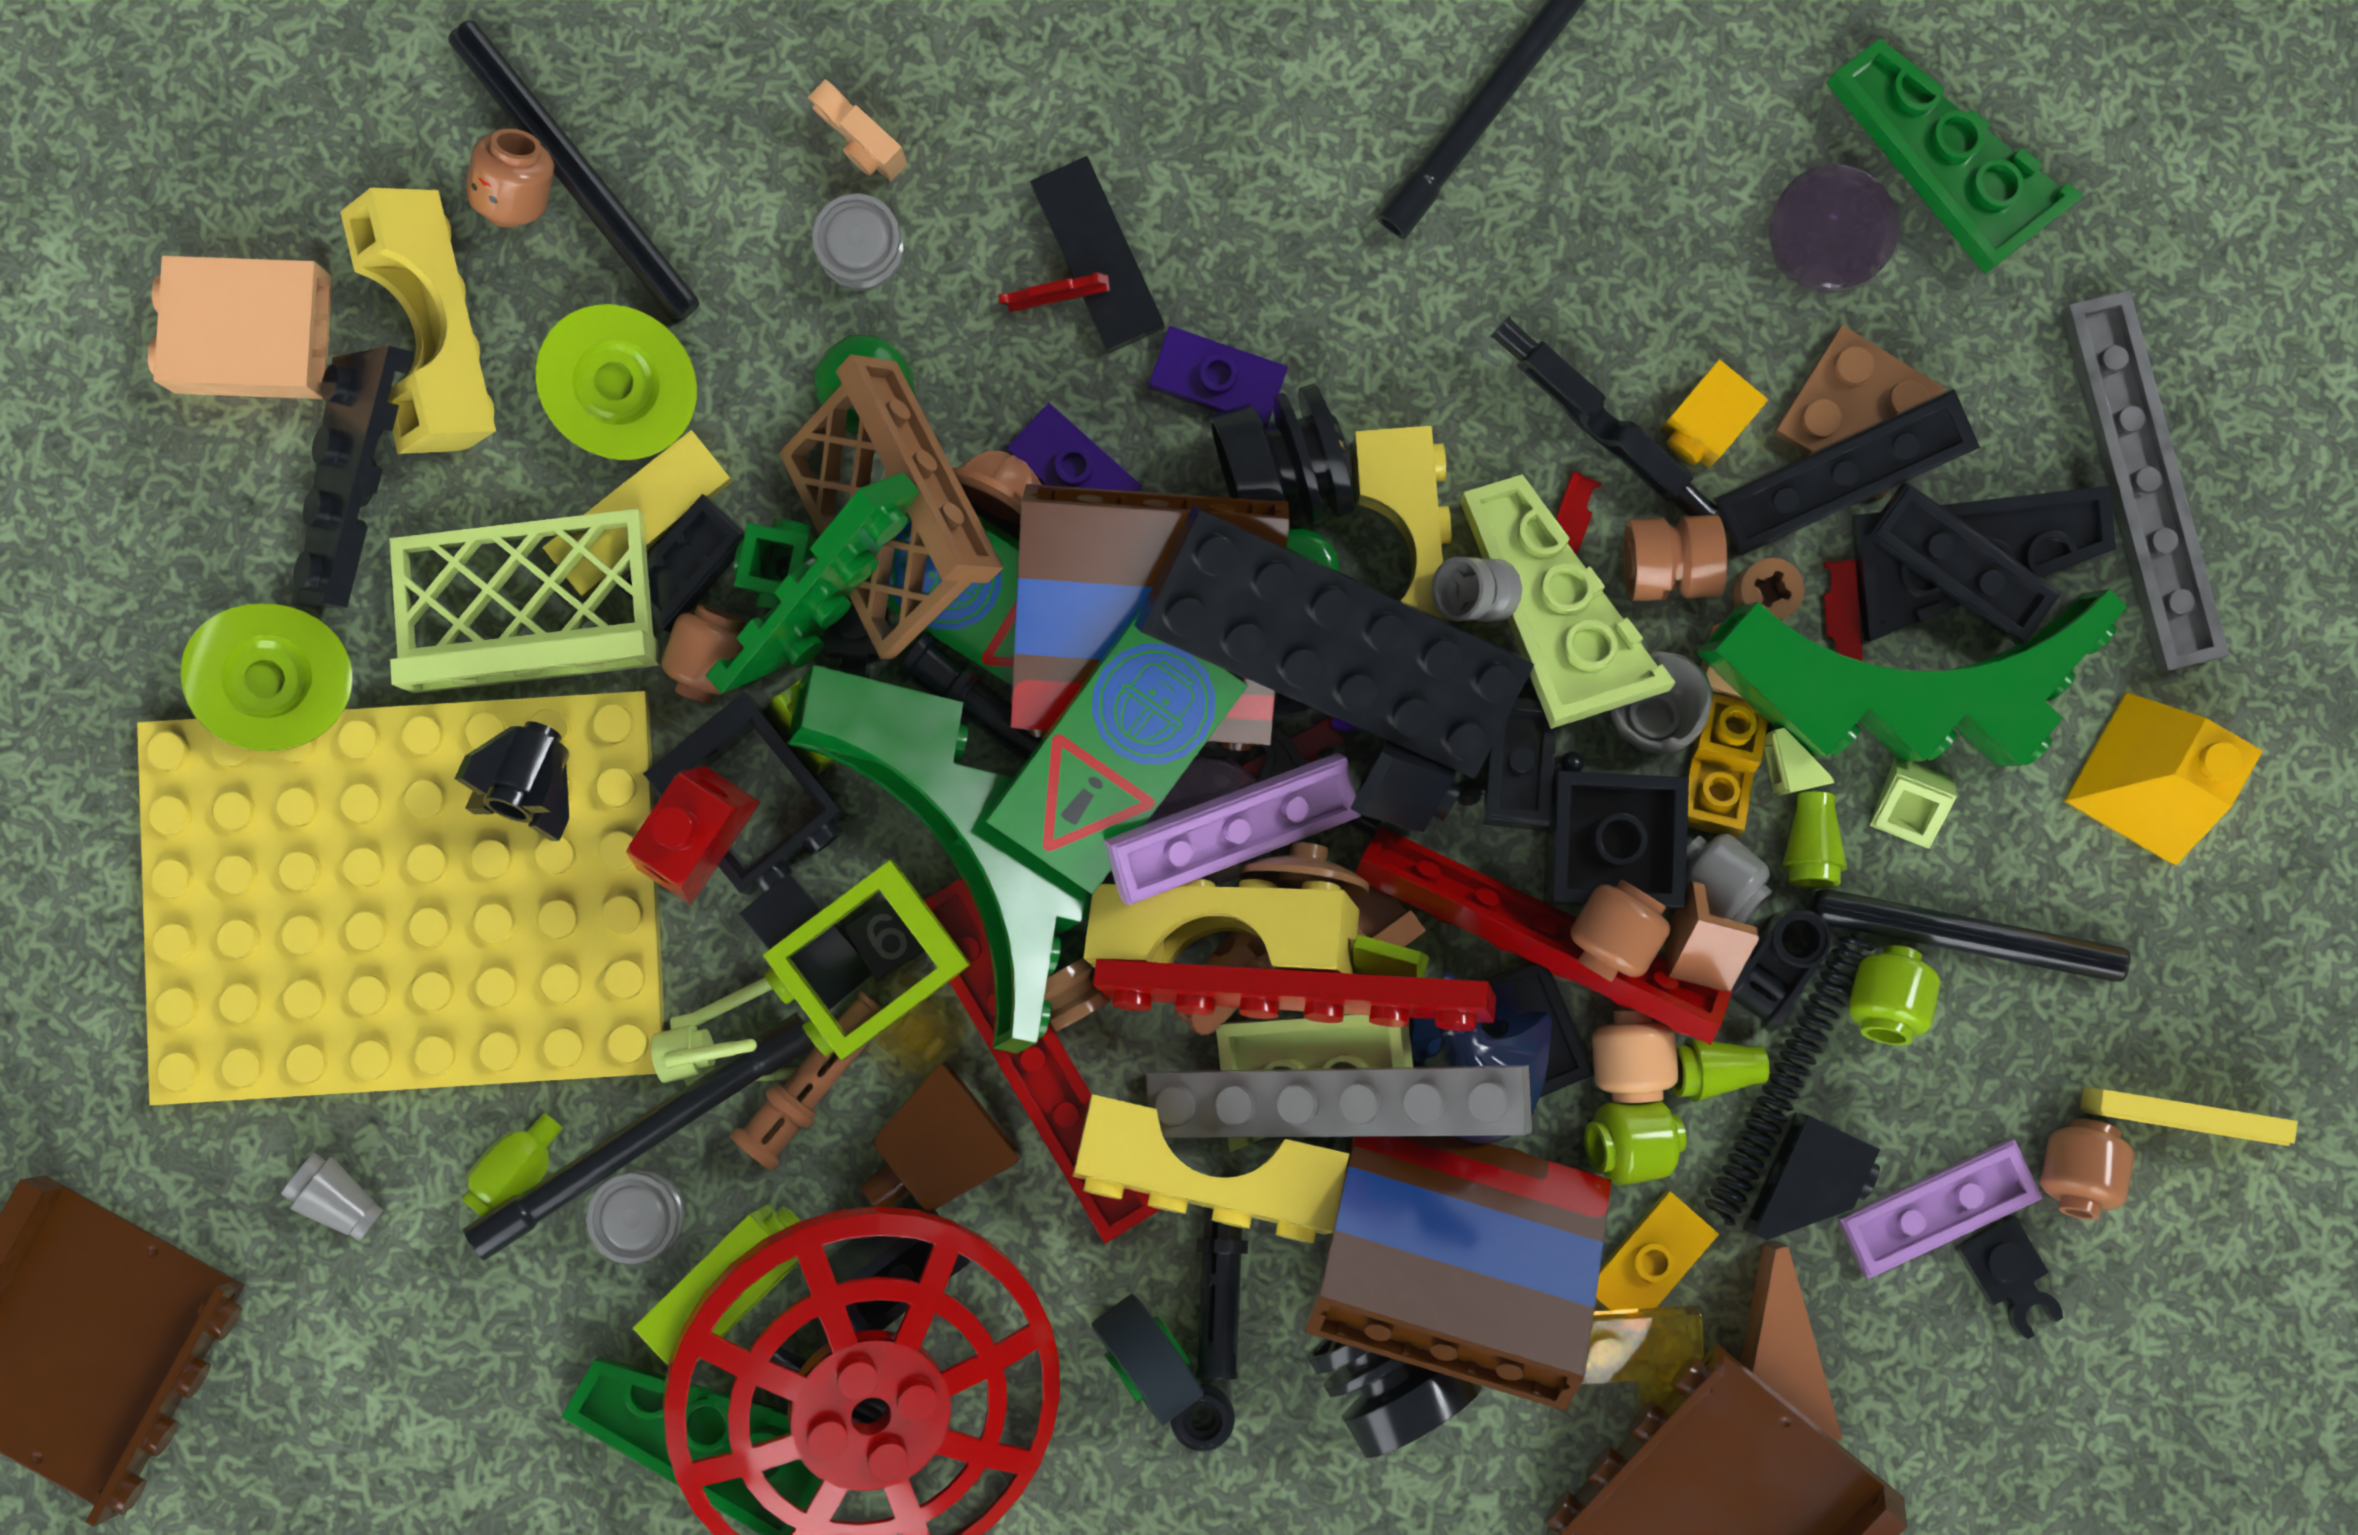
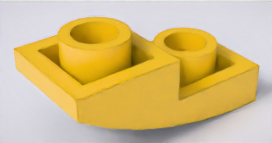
M1713 693L1708 720L1705 728L1694 741L1686 777H1689L1687 824L1689 828L1717 835L1730 834L1737 839L1745 831L1753 777L1762 761L1768 722L1746 701Z

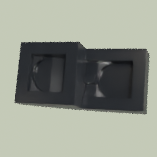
M788 872L781 880L741 911L739 915L770 950L822 911V909L796 877ZM837 924L790 958L829 1011L872 975L854 944Z

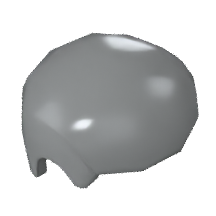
M1658 651L1649 653L1657 666L1663 664L1674 679L1675 684L1668 692L1612 709L1611 718L1619 736L1643 753L1671 754L1682 750L1696 740L1705 728L1713 690L1705 671L1686 655ZM1646 703H1657V704H1659V705H1661V706H1663V707L1650 706V705H1644V704H1646Z

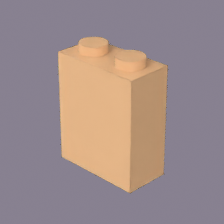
M162 256L161 275L155 277L152 285V302L154 309L158 313L157 335L151 339L148 346V365L151 373L154 375L153 381L175 394L323 399L321 384L327 369L333 276L315 261Z

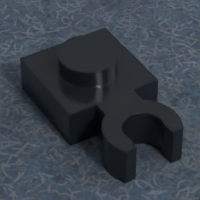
M2007 1215L1955 1247L1989 1304L1995 1306L2006 1298L2010 1303L2008 1307V1320L2017 1334L2027 1339L2035 1336L2032 1328L2026 1321L2027 1311L2033 1305L2040 1304L2050 1320L2058 1322L2063 1319V1312L2058 1301L2051 1295L2039 1291L2034 1284L2036 1280L2048 1274L2049 1271L2015 1216Z

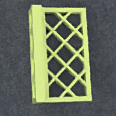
M640 509L389 538L397 658L390 659L391 683L396 687L411 693H422L661 665L659 640L653 637L644 514ZM627 527L629 549L614 568L611 569L592 554L589 549L605 530ZM586 532L579 542L569 535ZM559 535L573 549L549 577L527 559V556L543 537ZM524 539L517 549L507 542ZM497 543L511 556L487 584L466 567L465 564L482 544ZM461 547L455 556L446 550L447 548ZM434 550L449 563L425 591L411 579L409 553ZM583 556L607 574L584 604L560 586ZM523 564L545 583L520 611L500 595L498 591L517 568ZM630 568L632 585L622 578ZM460 571L481 588L482 591L458 618L436 599ZM617 583L633 596L634 623L608 625L593 613ZM412 591L420 597L414 605ZM556 591L578 611L561 631L547 633L531 619ZM494 599L516 618L498 639L484 640L469 626L488 603ZM431 606L451 622L453 626L436 646L416 648L414 625ZM588 618L598 626L580 629ZM525 626L535 633L518 636ZM463 634L472 640V642L456 643Z

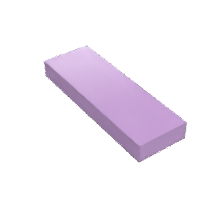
M2007 1139L1838 1217L1837 1221L1863 1276L1869 1279L2043 1198L2015 1139Z

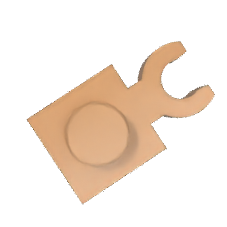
M824 79L808 96V99L814 104L813 110L827 124L844 136L845 141L848 143L843 148L844 153L866 175L871 176L877 169L891 182L908 165L902 147L857 105H851L829 81Z

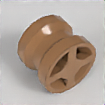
M1774 557L1761 559L1740 573L1734 582L1732 590L1734 608L1740 605L1759 602L1779 620H1784L1796 612L1803 601L1805 591L1803 578L1797 568L1784 559ZM1774 581H1776L1775 586L1778 588V593L1783 595V597L1776 594V590L1773 587Z
M1084 958L1047 977L1044 999L1049 1000L1051 1003L1049 1022L1055 1032L1069 1026L1111 1001L1093 985V980L1090 977L1092 965Z

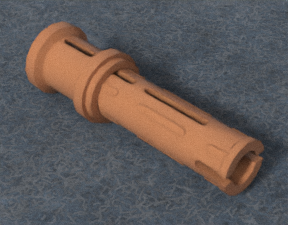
M863 991L857 994L858 997L837 1020L847 1035L883 1009ZM867 1044L842 1061L835 1054L821 1072L818 1071L832 1056L834 1051L825 1057L815 1047L785 1084L777 1082L775 1086L770 1085L765 1091L767 1096L765 1103L744 1128H734L729 1134L731 1139L758 1163L774 1171L780 1164L778 1160L779 1154L802 1127L809 1129L814 1124V1117L817 1115L814 1107L844 1071L851 1066L854 1059ZM810 1083V1085L808 1086V1088H807V1089L803 1092V1094L799 1097L798 1095H799V1094L802 1092V1090L807 1086V1084ZM780 1119V1121L775 1125V1127L769 1132V1130L774 1126V1124Z

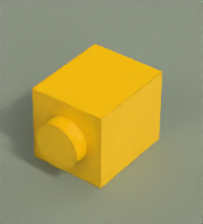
M1719 359L1660 429L1670 436L1666 443L1671 451L1680 459L1694 466L1700 461L1709 469L1724 454L1769 399Z

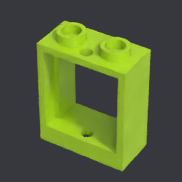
M892 860L887 861L763 954V957L771 966L770 969L763 973L769 985L786 1005L794 999L798 1002L810 1018L802 1026L810 1040L825 1057L834 1051L841 1061L847 1059L972 965L898 865ZM881 891L937 966V969L847 1035L790 958Z
M767 1204L750 1213L632 1329L668 1366L684 1323L710 1285L732 1262L760 1241L801 1220L785 1206H782L776 1212L770 1204ZM797 1256L776 1266L748 1287L722 1315L712 1332L724 1337L799 1264Z

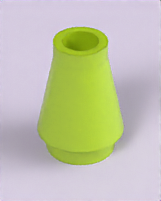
M1809 791L1797 794L1796 811L1782 863V868L1788 871V883L1790 885L1822 889L1837 887L1841 884V872L1847 870V863L1835 809L1836 796L1832 793Z
M1687 1038L1683 1045H1676L1678 1080L1672 1087V1090L1677 1097L1688 1096L1692 1102H1699L1750 1085L1765 1084L1768 1081L1769 1059L1766 1050L1761 1045L1742 1046L1715 1041L1709 1045L1694 1038Z

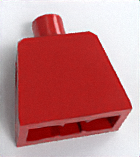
M707 766L680 771L671 781L629 844L626 853L637 870L692 905L760 804V801Z

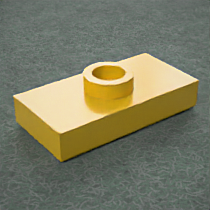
M1666 1190L1601 1265L1596 1298L1636 1332L1717 1238L1719 1233L1671 1191Z

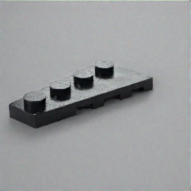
M385 346L332 357V363L324 373L321 384V395L323 400L326 401L322 427L318 429L312 445V458L317 463L313 489L307 494L303 506V521L307 525L304 551L297 558L293 574L294 584L298 588L297 605L321 609L348 607L368 529L366 523L358 519L360 507L366 506L373 494H377L383 469L377 466L373 456L377 440L380 438L383 429L393 431L399 405L387 401L395 371L404 374L408 373L413 353L411 351Z
M2111 486L1940 505L2039 577L2116 549ZM1880 512L1852 515L1864 641H1873L1891 634L1894 630L1916 622L1929 620L1945 614L1950 609L1961 606L1957 601L1865 536V533Z

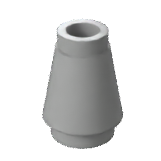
M315 1152L309 1156L281 1192L283 1197L293 1203L290 1210L347 1236L350 1235L359 1242L384 1211V1209L374 1203V1200L332 1156L326 1161Z

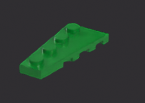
M1878 39L1838 69L1826 82L1985 275L2084 197L2082 193L2066 182L2061 187L2038 169L2042 163L2022 147L2015 152L1990 133L1988 128L1991 123L1971 109L1968 113L1964 112L1942 96L1943 86L1882 39Z
M904 472L859 488L810 547V550L816 557L801 565L792 574H788L774 591L775 595L781 600V603L771 609L762 619H751L736 637L744 647L739 655L729 660L726 658L717 660L705 675L721 694L790 664L794 668L802 667L820 653L824 647V642L821 640L822 636L829 626L836 623L847 613L851 607V602L848 598L855 587L865 581L879 565L876 556L883 545L898 535L908 522V518L904 514L920 490Z
M599 1356L591 1364L561 1418L679 1487L675 1479L664 1435L663 1394L666 1375ZM690 1383L686 1406L687 1445L692 1461L732 1451L728 1438L727 1416L730 1394ZM752 1401L749 1415L751 1445L790 1433L787 1410ZM801 1459L762 1471L767 1480L782 1496L804 1510L822 1481L805 1466ZM742 1477L702 1486L711 1505L715 1509L759 1535H789L794 1528L765 1509L749 1491Z

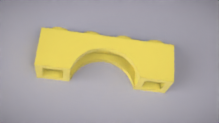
M369 188L341 210L340 213L354 272L376 281L394 295L406 311L415 335L416 350L411 370L403 380L391 387L387 401L399 405L392 431L397 454L453 452L469 449L496 432L494 424L495 412L493 401L487 394L479 361L480 346L472 332L465 303V284L460 274H458L451 245V225L444 214L439 190Z
M1432 426L1355 431L1352 440L1356 505L1376 511L1390 520L1401 532L1410 552L1412 565L1411 580L1406 595L1401 601L1448 622V619L1441 615L1434 605L1431 592L1433 577L1437 568L1443 563L1441 544H1451L1452 537L1449 506H1438L1436 482L1446 481L1444 444H1433Z
M1199 878L1131 905H1127L1120 900L1116 884H1100L1091 898L1083 958L1094 968L1096 959L1174 963L1180 953L1198 939L1217 932L1236 931L1250 934L1262 940L1266 946L1271 965L1275 969L1353 974V947L1357 936L1359 909L1348 894L1341 890L1340 886L1325 881H1307L1302 883L1301 889L1278 888L1272 882L1259 879L1242 880L1239 882V887H1216L1213 882Z
M1092 1094L1072 1176L1086 1179L1083 1191L1092 1194L1122 1199L1125 1188L1150 1194L1147 1205L1153 1208L1186 1214L1188 1203L1214 1209L1211 1220L1218 1223L1250 1229L1251 1220L1255 1218L1277 1223L1275 1233L1277 1236L1300 1242L1314 1243L1316 1233L1325 1235L1333 1232L1349 1153L1284 1139L1278 1143L1267 1160L1256 1170L1237 1177H1212L1191 1169L1173 1154L1161 1132L1157 1109Z

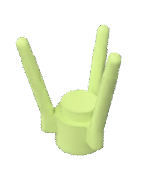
M764 977L693 1013L671 1017V1030L654 1033L651 1038V1055L654 1069L662 1083H670L684 1080L686 1086H689L716 1067L713 1066L716 1059L754 1051L757 1047L754 1039L714 1044L707 1029L697 1030V1026L772 990L766 978ZM781 1067L774 1073L762 1076L756 1081L788 1080L797 1067Z

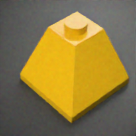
M2126 692L2123 694L2063 802L2175 866L2233 806L2263 750L2205 717Z

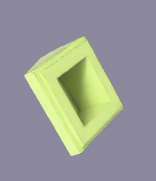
M1786 728L1766 733L1763 752L1773 794L1777 793V796L1835 783L1831 775Z
M1895 757L1872 816L1870 826L1929 849L1957 798L1954 778L1910 761L1900 762Z

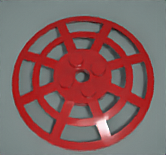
M873 1206L837 1210L799 1221L763 1239L732 1262L703 1293L681 1329L669 1360L663 1394L664 1435L675 1479L692 1511L713 1535L740 1534L733 1530L711 1505L702 1486L742 1477L749 1491L765 1509L784 1523L794 1527L789 1535H896L899 1533L901 1535H930L926 1522L939 1516L960 1500L979 1479L985 1468L1014 1473L1009 1485L987 1510L953 1534L983 1535L1020 1498L1039 1468L1054 1431L1060 1399V1362L1052 1326L1033 1287L1013 1261L985 1237L953 1220L915 1209ZM872 1236L915 1238L933 1244L918 1282L905 1278L877 1276L850 1279L836 1283L823 1246L844 1239ZM958 1254L976 1262L1002 1283L1021 1307L1028 1321L1027 1325L994 1344L989 1332L974 1313L954 1297L944 1293ZM797 1256L811 1294L798 1300L775 1317L755 1339L749 1350L712 1332L722 1315L748 1287L776 1266ZM875 1300L898 1301L909 1304L897 1333L884 1330L854 1332L845 1306L852 1303ZM935 1314L943 1317L961 1331L976 1352L975 1355L943 1371L940 1370L930 1353L921 1346ZM818 1316L820 1317L829 1343L814 1353L799 1373L770 1360L772 1355L790 1335L810 1320ZM1038 1349L1042 1365L1043 1402L1038 1428L1031 1446L1027 1449L1000 1443L999 1439L1003 1432L1007 1410V1382L1004 1369ZM701 1358L736 1376L731 1388L727 1412L728 1438L732 1451L692 1461L687 1445L686 1406L691 1377L698 1359ZM986 1380L987 1411L981 1436L976 1437L948 1428L951 1415L950 1397ZM756 1386L788 1399L787 1418L790 1433L751 1445L749 1415L753 1393ZM879 1398L887 1403L884 1414L872 1423H859L851 1418L856 1405L864 1399ZM935 1454L966 1462L964 1468L948 1486L930 1500L921 1505L918 1504L909 1478L920 1471ZM801 1459L805 1466L822 1481L804 1510L782 1496L767 1480L762 1471ZM884 1489L894 1516L864 1522L837 1521L832 1519L848 1490L872 1491Z

